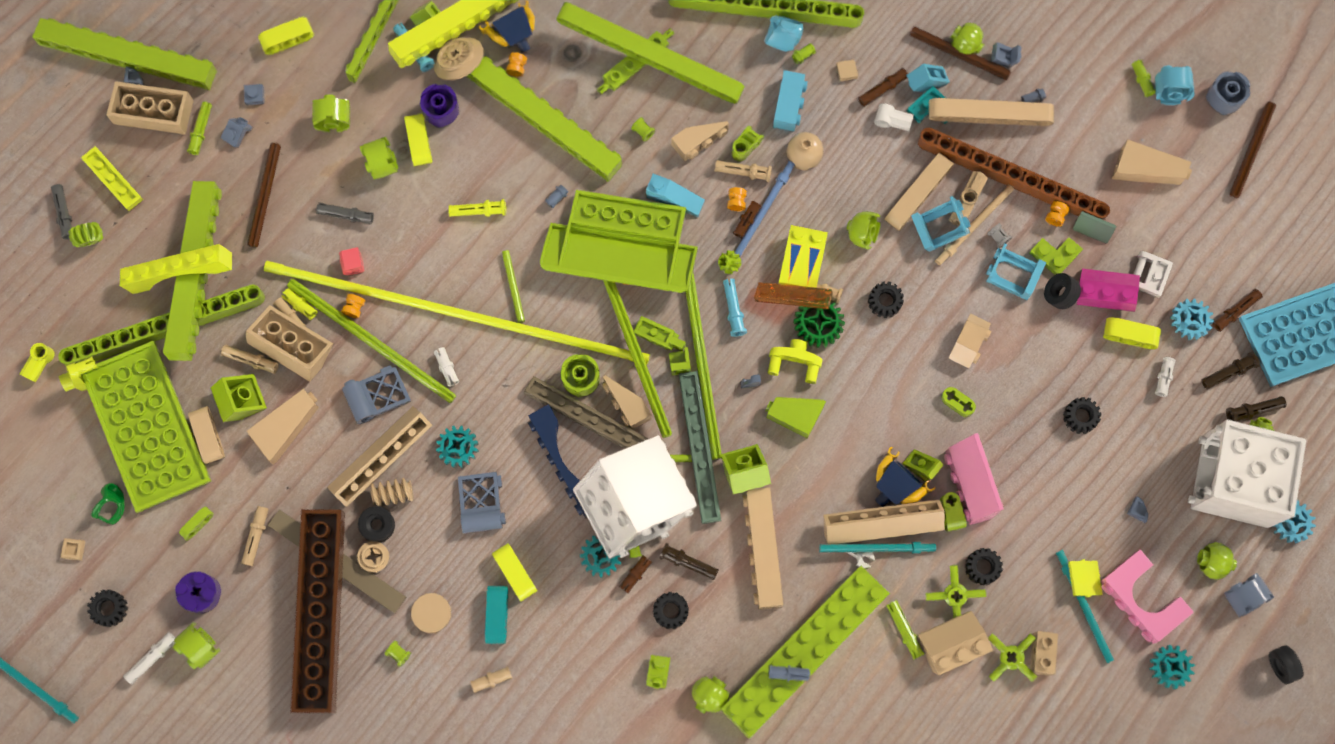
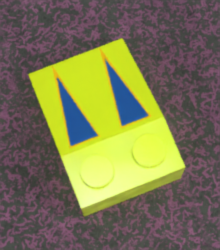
M795 225L790 226L779 284L816 291L828 232Z

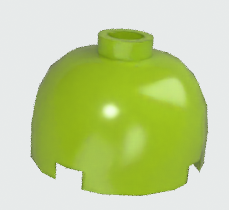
M871 211L857 213L847 223L850 241L860 248L871 249L872 247L869 245L871 242L875 243L879 235L881 222H877V217L880 218V215Z

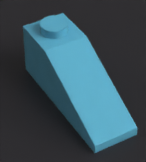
M656 174L652 175L646 189V198L662 204L686 207V213L696 217L699 216L705 199L677 183Z

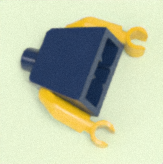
M525 0V6H521L518 3V9L492 22L491 27L488 21H485V28L479 26L481 33L487 35L492 41L508 48L517 45L523 54L531 49L526 39L533 35L535 16L529 8L528 0Z
M893 447L889 448L887 456L878 465L876 481L878 482L876 487L881 493L875 501L880 506L884 507L890 500L895 505L898 503H915L927 493L935 490V487L932 489L927 487V483L931 480L921 483L897 460L900 452L898 451L896 455H892L890 452Z

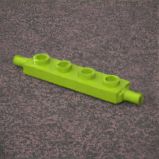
M669 28L663 34L656 31L648 39L667 48L669 46L667 40L675 33ZM627 55L603 75L604 83L597 88V91L601 95L609 88L616 91L647 64Z

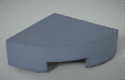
M126 67L123 83L144 85L140 74L133 68Z
M753 375L751 379H742L740 381L741 388L760 386V375Z
M1136 496L1127 514L1146 523L1148 520L1144 501Z

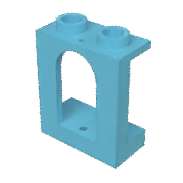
M953 196L950 197V201L923 214L917 212L911 215L922 244L929 252L970 234L969 227L971 225L968 218L962 214V210H964L960 200H956ZM955 212L960 221L959 227L932 240L926 224L948 213Z
M1004 244L1001 249H997L993 257L996 261L994 265L990 264L986 272L989 275L986 282L1028 300L1035 289L1046 262L1039 259L1035 263L1005 249L1007 244ZM1000 262H1008L1030 272L1031 276L1026 287L1023 288L998 276L996 273L998 264Z

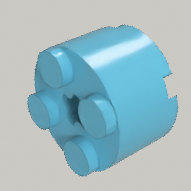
M1170 65L1162 67L1161 71L1155 76L1157 101L1159 99L1164 105H1179L1185 99H1187V102L1190 101L1195 95L1191 67H1172Z

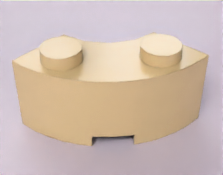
M970 313L949 355V359L967 368H970L972 362L976 364L981 355L978 353L983 340L987 341L992 332L989 330L991 323Z

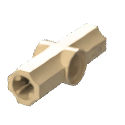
M973 171L959 198L964 208L962 214L967 218L988 179L985 174L979 171ZM969 196L973 201L967 202L964 197ZM953 212L949 221L959 227L960 221L957 214Z

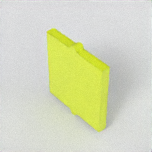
M1082 559L1080 561L1068 562L1073 596L1089 598L1091 596L1103 595L1098 561H1085V559Z

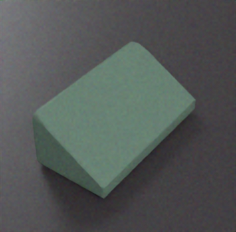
M1081 212L1076 219L1073 230L1107 244L1117 226L1088 213Z

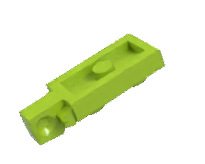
M643 316L640 317L634 329L636 336L664 349L672 351L675 348L683 351L686 346V342L678 339L679 335L674 330Z

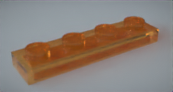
M758 282L754 299L755 302L829 309L833 292L832 289Z

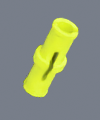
M290 288L283 292L285 295H281V297L290 303L295 311L301 312L309 320L315 318L318 311L310 306L305 298L299 297Z

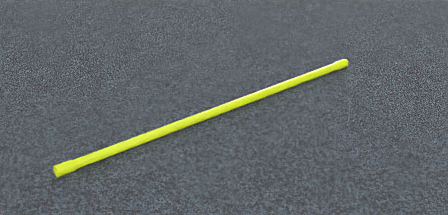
M266 261L264 265L265 272L318 283L634 362L630 351L627 349L320 275L271 261ZM642 352L646 365H648L650 354Z

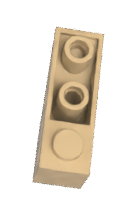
M724 121L687 127L671 138V146L684 161L689 158L693 159L700 150L709 148L718 137H724L728 133L729 123Z
M606 375L603 376L604 383L602 386L607 394L610 393L613 399L611 402L616 410L620 409L622 413L621 420L625 426L629 425L630 429L633 430L652 419L651 413L641 397Z

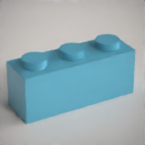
M784 70L773 128L794 132L795 126L800 125L801 115L798 114V111L803 109L805 98H801V95L807 89L808 81H804L806 74Z

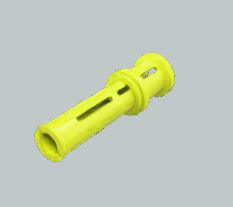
M505 199L493 202L486 200L484 203L449 205L450 217L485 214L487 217L493 214L506 215Z

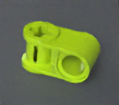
M750 125L747 126L733 143L732 158L738 162L744 161L761 144L764 136L753 131ZM741 148L744 152H738L736 149Z
M948 492L940 498V502L944 509L945 531L966 528V517L959 496L954 492ZM948 499H949L950 501L952 500V501H953V504H951V505H950L949 503L947 504V503H946V500H948Z

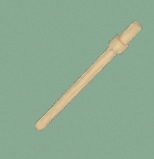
M1008 185L970 224V234L954 240L943 249V253L935 260L936 264L940 266L949 256L952 257L957 252V248L1013 192L1014 188L1011 185Z

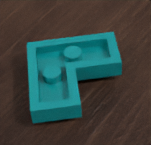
M932 86L910 105L906 112L913 114V118L918 123H921L929 115V100L946 97Z

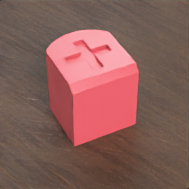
M358 247L339 252L343 275L351 276L365 271Z

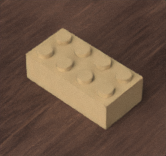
M115 81L107 117L116 125L186 134L194 100L186 91Z

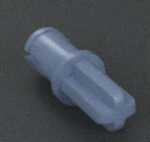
M770 665L769 679H786L787 682L790 680L809 681L810 670L790 668V665L788 667Z

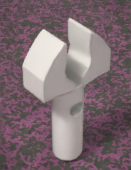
M846 552L856 558L857 567L862 566L864 569L871 566L864 563L861 557H868L872 561L875 560L872 552Z

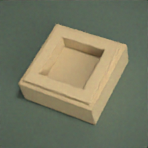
M855 60L836 63L839 81L858 79Z
M64 538L60 558L82 561L86 541Z

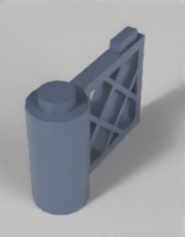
M389 365L380 369L381 373L361 381L349 380L344 383L342 391L357 424L368 422L375 416L411 402L396 367L392 368ZM393 373L396 377L394 386L384 382L386 376ZM371 382L378 383L379 387L376 393L369 391L366 384ZM382 385L392 389L389 398L379 394ZM395 390L402 392L405 399L400 401L391 398ZM377 397L387 401L385 407L378 410L374 405Z
M497 472L458 477L463 534L502 529L503 524H506L505 512L501 513L499 488L502 487L501 475L497 476ZM493 478L494 484L489 490L481 485L485 479ZM472 481L476 485L468 492L463 488V482ZM478 487L486 492L480 500L472 495ZM491 495L495 498L496 505L486 506L483 501ZM470 497L477 502L474 508L465 509V502Z

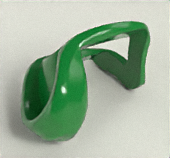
M108 483L101 488L103 498L93 508L91 517L94 519L99 518L101 521L113 525L124 514V494L117 485ZM112 501L118 507L112 518L108 520L99 515V512L106 502Z

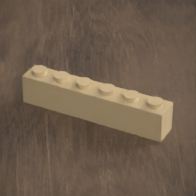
M412 406L327 488L347 507L417 441L432 424L420 411Z
M770 487L747 490L746 495H743V506L747 507L748 515H745V525L750 528V534H747L748 546H752L749 561L750 566L754 565V573H751L752 585H756L757 593H753L754 605H758L759 610L783 607V596Z
M939 499L823 515L824 535L827 544H842L944 530V509Z

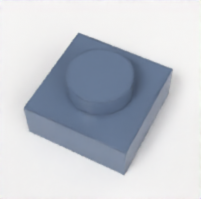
M263 84L244 85V102L246 105L265 104Z

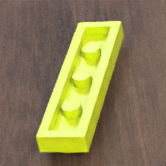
M96 146L81 157L128 211L143 201L142 197Z

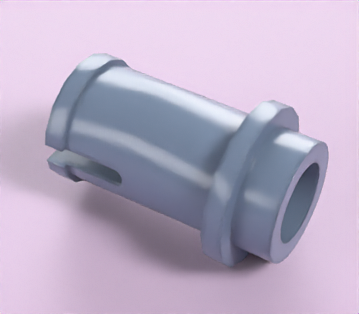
M1039 88L1034 92L1021 96L1022 102L1036 103L1043 102L1046 99L1045 91Z
M561 184L556 186L555 191L545 199V202L552 208L563 197H567L568 190Z

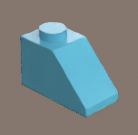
M922 64L907 75L910 88L916 92H926L932 86L938 88L950 83L942 66Z

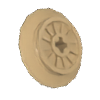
M457 38L446 43L440 49L435 60L434 70L436 75L443 80L453 81L472 73L479 66L483 58L484 49L482 44L474 38Z

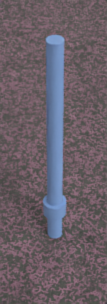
M789 161L783 172H780L777 176V182L754 218L753 225H750L735 250V254H739V257L742 255L780 189L789 180V174L795 166L794 163Z

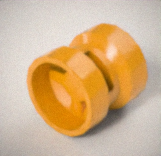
M516 52L510 53L508 59L510 63L506 67L507 74L513 77H523L525 71L523 67L527 63V57Z
M740 187L730 188L728 190L730 200L727 202V209L731 211H744L746 208L744 199L747 197V190Z
M1054 201L1050 206L1051 211L1047 214L1045 221L1050 225L1062 227L1065 221L1064 217L1068 214L1070 208L1062 202Z
M347 294L345 299L346 305L342 307L341 313L359 319L360 309L364 306L366 300L354 294Z

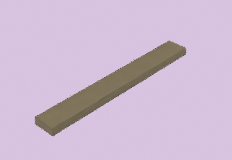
M533 376L524 390V394L544 405L549 404L551 409L623 449L649 440Z
M279 509L268 526L299 547L300 523ZM343 554L342 577L396 614L407 597L371 572L368 573L362 569L358 563Z

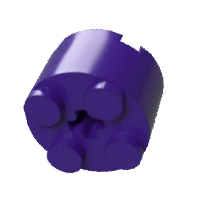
M432 84L421 93L420 107L427 122L437 128H443L456 120L460 113L456 94L451 87L444 84Z
M200 571L186 574L175 586L176 599L180 606L194 613H207L213 610L221 596L219 582L214 577ZM198 589L201 590L199 592L200 596H196Z

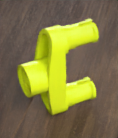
M792 339L790 347H773L770 349V362L767 373L778 376L782 360L806 364L808 368L805 382L816 384L818 371L822 366L823 359L806 351L807 342Z
M93 357L77 364L74 362L66 366L67 373L59 376L61 385L66 392L74 388L80 391L87 390L81 374L98 368Z

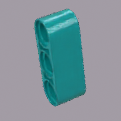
M508 586L487 587L485 644H506Z

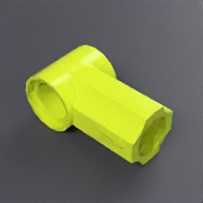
M43 343L34 344L30 349V357L21 370L20 375L36 382L46 364L54 359V350ZM45 349L44 355L40 357V352Z

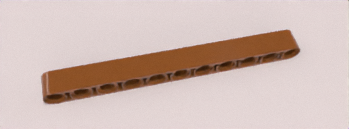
M925 128L920 133L918 146L921 149L934 155L941 153L957 165L971 171H979L992 180L1006 186L1011 185L1015 190L1050 205L1054 201L1062 202L1069 206V213L1079 216L1081 212H1085L1105 220L1110 214V207L1105 202L935 129ZM923 137H929L931 141H926ZM941 144L947 145L948 148H942ZM958 151L963 152L965 156L959 155ZM975 159H980L982 163H977ZM992 166L998 167L999 171L994 170ZM1012 173L1016 175L1017 178H1012L1009 174ZM1026 181H1031L1034 185L1031 186ZM1044 188H1048L1051 193L1045 192ZM1061 196H1066L1068 201L1063 200ZM1078 203L1084 204L1086 208L1080 207ZM1096 210L1101 211L1103 216L1098 215Z

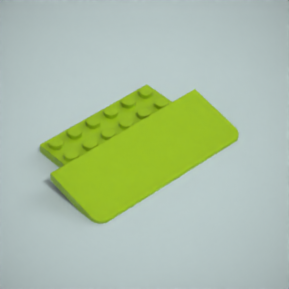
M576 190L568 225L550 223L540 258V266L542 269L551 272L683 293L690 287L698 247L679 244L686 207Z

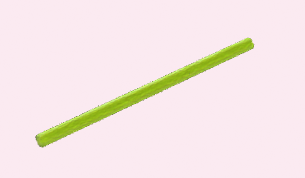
M693 273L690 287L686 291L711 459L718 460L721 459L720 454L722 453Z
M291 279L288 282L287 287L293 292L305 298L311 305L448 403H452L455 400L456 395L295 279Z
M603 280L661 436L663 438L670 437L672 435L671 428L616 283Z

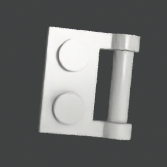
M1140 251L1138 255L1139 260L1133 274L1140 275L1141 277L1145 263L1148 261L1151 265L1145 282H1139V290L1159 298L1162 295L1173 262Z

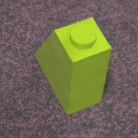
M776 397L774 402H769L765 410L768 412L766 418L808 439L826 401L822 399Z

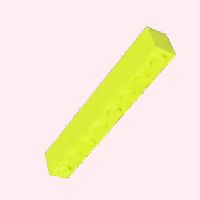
M460 0L388 43L389 53L401 69L405 66H410L415 60L427 56L430 51L442 47L447 41L457 38L464 31L471 30L479 22L486 21L491 15L503 11L506 6L514 4L519 0Z

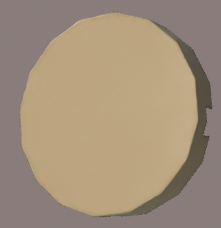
M428 593L419 597L414 602L411 618L419 630L426 633H437L449 624L451 607L443 596Z

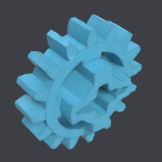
M1185 299L1183 303L1179 302L1176 305L1177 307L1172 310L1174 314L1170 319L1174 320L1171 326L1177 327L1175 333L1180 331L1182 333L1181 338L1187 335L1188 340H1191L1193 337L1198 340L1201 336L1207 335V331L1212 329L1210 324L1214 320L1210 319V316L1213 315V312L1207 311L1209 306H1202L1203 301L1196 303V299H1193L1191 302Z
M1298 500L1292 521L1290 518L1272 526L1276 527L1274 534L1280 533L1279 539L1287 538V543L1293 542V540L1295 543L1307 540L1308 536L1313 534V531L1310 529L1316 527L1312 523V520L1316 518L1310 516L1312 509L1306 510L1307 504L1299 506ZM1299 529H1303L1300 534H1296Z

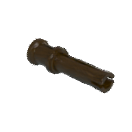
M1249 352L1246 357L1240 360L1235 359L1228 367L1202 378V385L1208 390L1236 375H1244L1246 371L1260 367V361L1255 353Z
M1283 396L1251 405L1244 403L1240 407L1227 408L1226 417L1227 420L1234 422L1244 419L1251 420L1255 415L1286 408L1287 403Z
M667 542L659 557L661 560L664 558L674 563L676 567L684 566L712 580H715L719 571L718 568H714L686 555L684 550L681 549L679 551L669 546Z

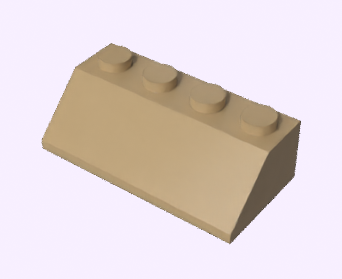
M271 305L246 330L247 344L309 382L321 370L333 346V343Z

